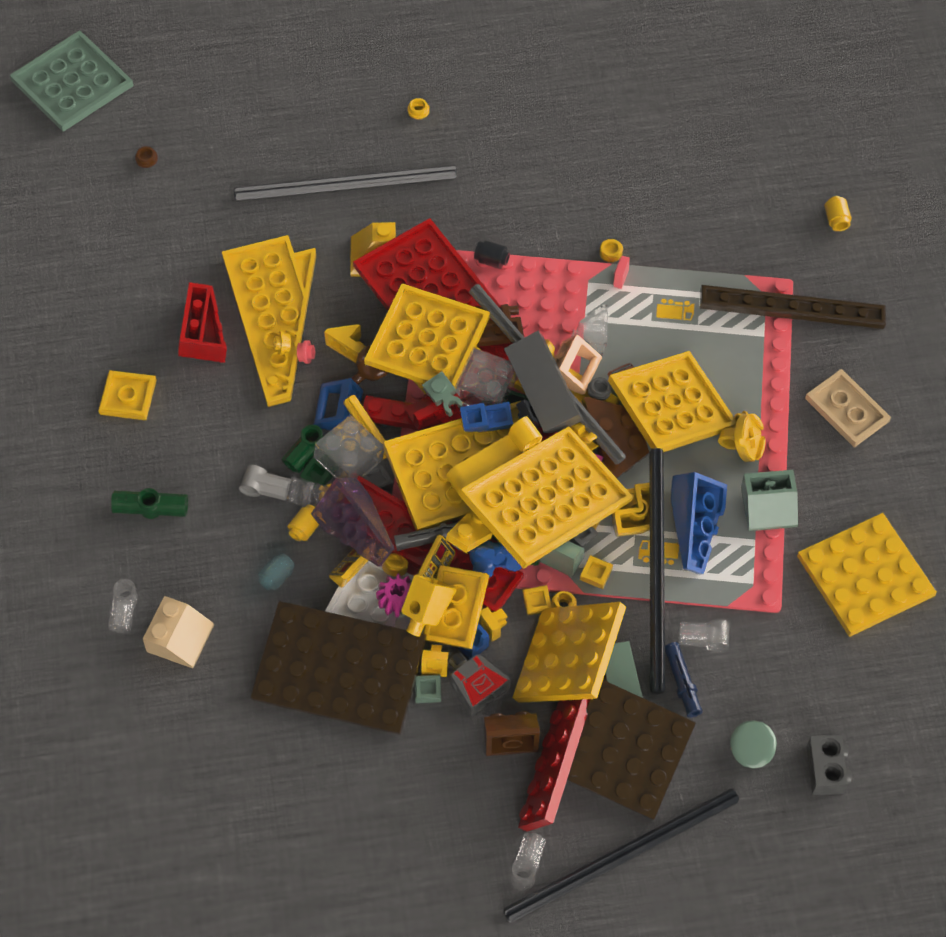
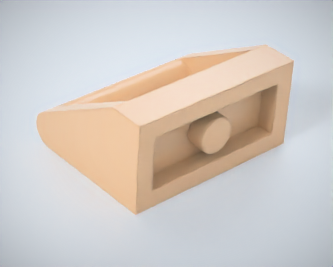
M576 334L562 342L554 359L568 388L579 394H585L588 384L591 382L601 362L602 356ZM576 355L590 360L580 381L568 372Z

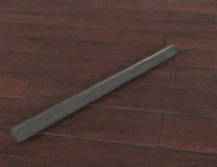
M479 284L474 285L470 289L469 293L485 311L490 312V318L512 343L525 338ZM572 394L584 419L580 423L585 425L588 433L592 432L597 436L594 440L615 464L621 463L626 457L625 454Z

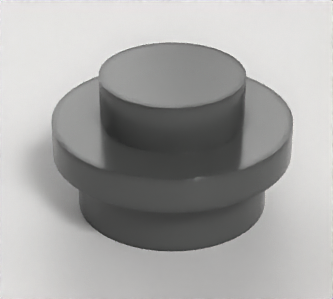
M598 377L588 384L587 391L591 398L603 401L609 398L612 388L608 380Z

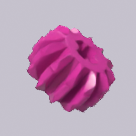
M398 573L396 579L387 576L386 583L380 582L379 591L376 592V599L379 600V608H385L387 616L392 612H395L397 618L400 616L411 585L409 576L401 579Z

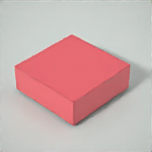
M620 257L614 273L613 285L616 288L622 289L629 271V257Z

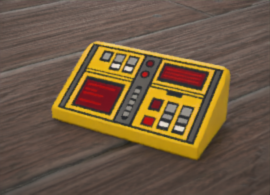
M437 535L417 575L437 578L440 565L449 567L455 551L442 535Z
M360 542L329 574V578L341 588L344 587L375 555L377 544L374 542Z

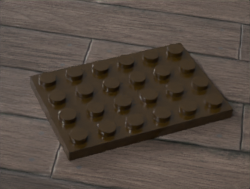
M279 601L251 699L401 735L427 636L421 633L420 637L410 634L405 629Z

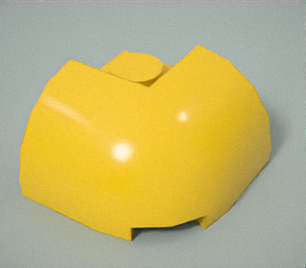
M649 483L635 484L634 488L627 489L633 496L631 502L612 513V523L616 537L642 534L650 530Z

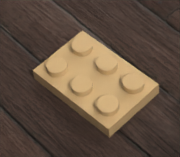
M842 369L808 392L805 397L853 447H856L885 426L891 419Z

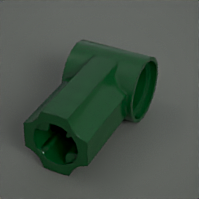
M307 425L302 429L301 437L282 458V463L289 470L299 473L315 454L323 450L324 438L321 428L317 425ZM312 437L318 438L316 441L313 442L308 441V439Z

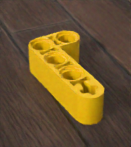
M527 416L523 417L511 426L508 435L454 466L447 472L446 477L459 494L460 490L539 444L542 440V435Z

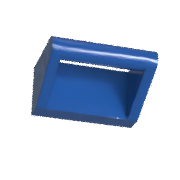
M351 378L321 384L313 425H317L324 430L341 432L348 427L357 429V423L343 404V401L349 396L355 395L361 403L363 389ZM329 393L340 394L336 416L324 418Z

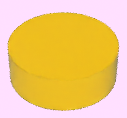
M607 239L601 243L600 256L603 260L616 262L622 257L623 246L619 241Z
M396 553L389 554L384 558L383 571L393 577H396L398 573L400 576H403L408 569V560Z

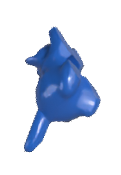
M488 540L468 552L473 565V571L487 573L489 578L493 576V571L497 567L509 571H518L522 568L507 549L498 542Z

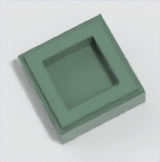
M440 675L416 676V703L441 702Z

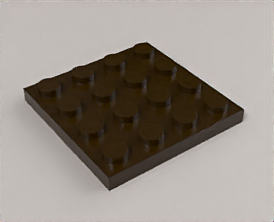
M603 680L597 699H591L586 709V721L567 781L654 820L696 722Z

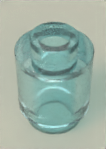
M283 553L274 556L258 573L260 584L267 590H277L293 573L295 568L294 562Z

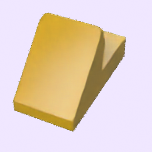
M359 324L328 328L324 332L327 346L354 363L357 362L359 352L366 347L362 342L358 341L361 338V326Z

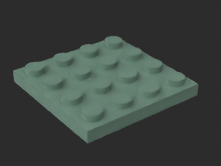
M80 30L10 74L11 81L63 132L134 86L132 79Z

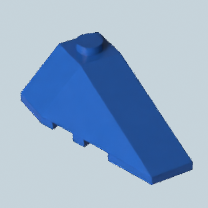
M697 472L674 475L672 477L671 504L683 569L701 575L705 572L712 550L710 545L712 537L717 535L719 529L717 526L719 516L724 514L726 508L727 484Z

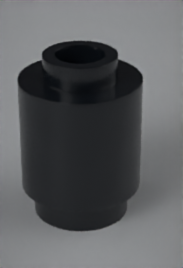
M479 241L474 253V259L479 260V263L499 269L503 265L506 266L510 258V252H507L506 246L489 241Z

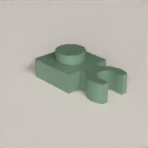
M442 371L422 384L424 391L436 406L441 403L444 404V410L448 416L451 417L453 415L449 408L452 404H456L459 408L463 407L461 399L453 396L457 393L456 388Z

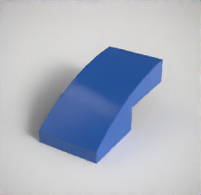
M509 402L489 406L479 403L460 407L465 432L509 429L513 425Z

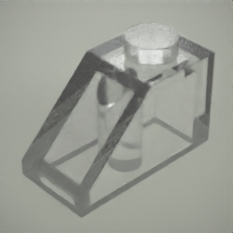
M603 304L583 318L571 335V337L576 334L580 336L601 356H603L607 346L608 305Z

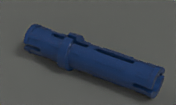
M671 642L665 645V652L678 687L677 695L679 698H682L687 717H697L703 713L696 695L697 687L691 681L679 643Z

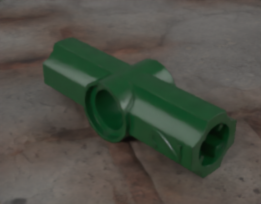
M146 488L141 490V492L114 490L111 498L112 513L142 514L147 519H155L159 515L186 517L188 513V495L158 493L152 488ZM149 502H154L152 505H146Z

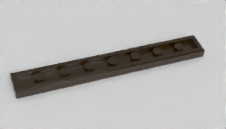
M701 285L700 309L884 329L886 326V305Z

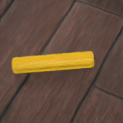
M355 395L349 396L343 401V404L380 459H386L387 455L383 447V442L386 440Z

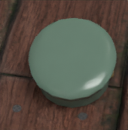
M753 720L745 721L736 727L732 733L730 745L732 754L737 762L744 767L754 769L763 767L772 760L775 755L777 742L774 732L768 725Z

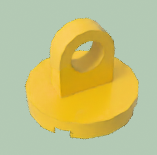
M742 414L738 418L735 428H726L720 431L718 443L724 448L737 450L744 462L759 460L765 449V436H761V430H764L760 418L756 414Z

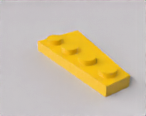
M470 510L447 533L446 540L467 553L490 540L493 534L477 515Z

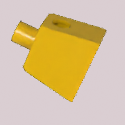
M414 575L401 610L402 614L411 618L406 631L420 637L425 624L438 625L457 589L436 578Z

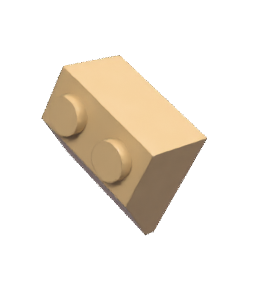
M164 596L143 637L146 651L194 668L214 627V623L190 605Z

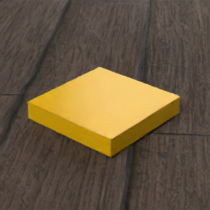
M109 370L98 410L99 414L147 420L157 381L156 376Z

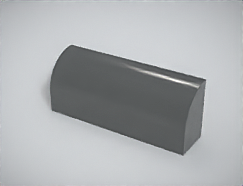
M539 331L504 348L544 433L559 432L568 426L571 427L584 420L544 337Z

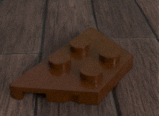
M591 397L583 398L582 404L626 456L621 463L615 464L600 446L597 447L599 455L603 457L602 463L618 478L649 454L646 440L624 406Z

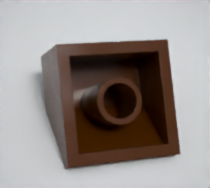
M527 711L517 712L515 715L494 713L489 715V717H484L486 756L538 752L540 730L536 713L530 714Z

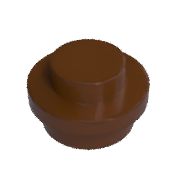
M144 146L138 149L135 160L140 167L149 168L157 163L158 155L153 148Z

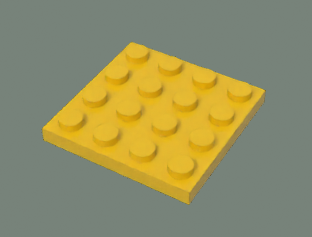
M401 284L364 359L365 365L422 384L442 371L457 389L489 321L490 312L406 284Z
M690 351L609 376V384L651 449L661 448L666 452L718 435L722 429L735 428L736 419Z
M884 513L801 550L797 555L849 637L934 597L937 592Z
M621 602L544 609L539 617L512 698L518 703L597 699L626 606Z

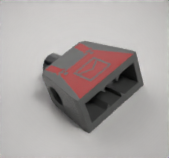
M459 652L449 660L450 665L455 669L450 675L451 686L471 718L509 690L510 679L480 654L467 661Z

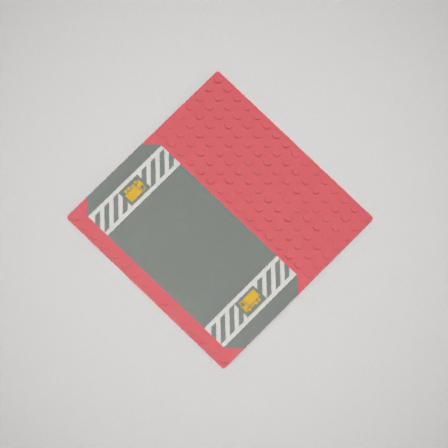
M456 250L500 306L504 304L509 306L518 305L519 315H511V318L521 317L525 337L539 331L544 339H548L554 345V355H556L562 342L577 334L598 352L602 359L592 380L598 377L608 380L609 371L628 363L638 367L690 351L733 416L736 413L747 411L748 414H756L760 418L764 430H761V436H765V449L762 457L759 460H755V462H744L737 450L722 447L718 443L720 434L664 452L665 603L779 613L782 607L784 528L748 531L741 485L743 476L746 473L787 470L792 319L700 309L701 285L793 295V281L784 278L629 265L628 274L622 289L613 285L614 273L618 264L510 255L508 264L506 266L503 265L499 269L479 263V260L474 259L475 252ZM576 355L570 369L583 376L590 360ZM515 371L492 383L524 394L514 388V384L518 379ZM408 379L405 402L415 403L428 396L427 393H423L413 380ZM492 384L462 401L463 407L481 403V400ZM612 388L611 393H612L613 395L617 396L616 393L614 392L613 388ZM497 394L493 401L496 402L500 395ZM402 428L401 436L417 432L418 430ZM597 448L592 450L593 453L599 455ZM649 454L643 460L637 462L628 472L623 473L617 478L626 489L634 488L635 484L649 483ZM697 472L727 484L726 508L724 514L719 516L717 522L719 529L717 535L712 537L710 543L712 550L705 572L701 575L683 569L671 504L672 477L674 475ZM394 478L392 495L405 502L397 485L396 478ZM611 514L599 523L596 529L598 532L597 536L583 546L584 558L573 577L540 562L537 566L529 565L519 570L524 573V577L516 589H528L547 585L549 592L567 591L571 594L650 601V530L642 534L616 537ZM492 538L490 539L492 542H498ZM384 549L383 561L385 556L393 553ZM590 555L613 564V570L603 589L580 580V575ZM408 563L406 573L413 576L417 575L419 569Z

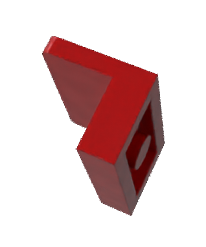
M429 396L405 408L406 414L418 431L424 430L449 417L445 413L444 404L441 403L436 406ZM452 404L449 407L452 414L460 411L456 404Z

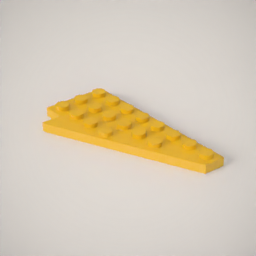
M289 235L222 251L224 264L268 407L290 402L292 398L298 364L297 346L302 341L316 261L315 248L294 253ZM279 331L289 333L291 338L290 352H284L283 355H279L278 350H274V336H278Z

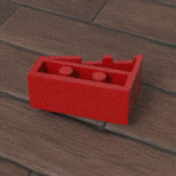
M189 282L178 356L225 363L227 346L226 342H224L223 329L219 320L213 286Z

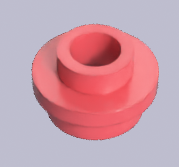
M309 340L298 343L297 346L298 361L305 364H310L311 360L315 358V347L311 345Z

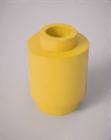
M839 196L828 199L824 208L829 226L834 231L848 229L851 225V215L846 199Z
M310 504L302 507L287 526L289 535L296 541H307L320 525L321 518L323 517L322 513Z

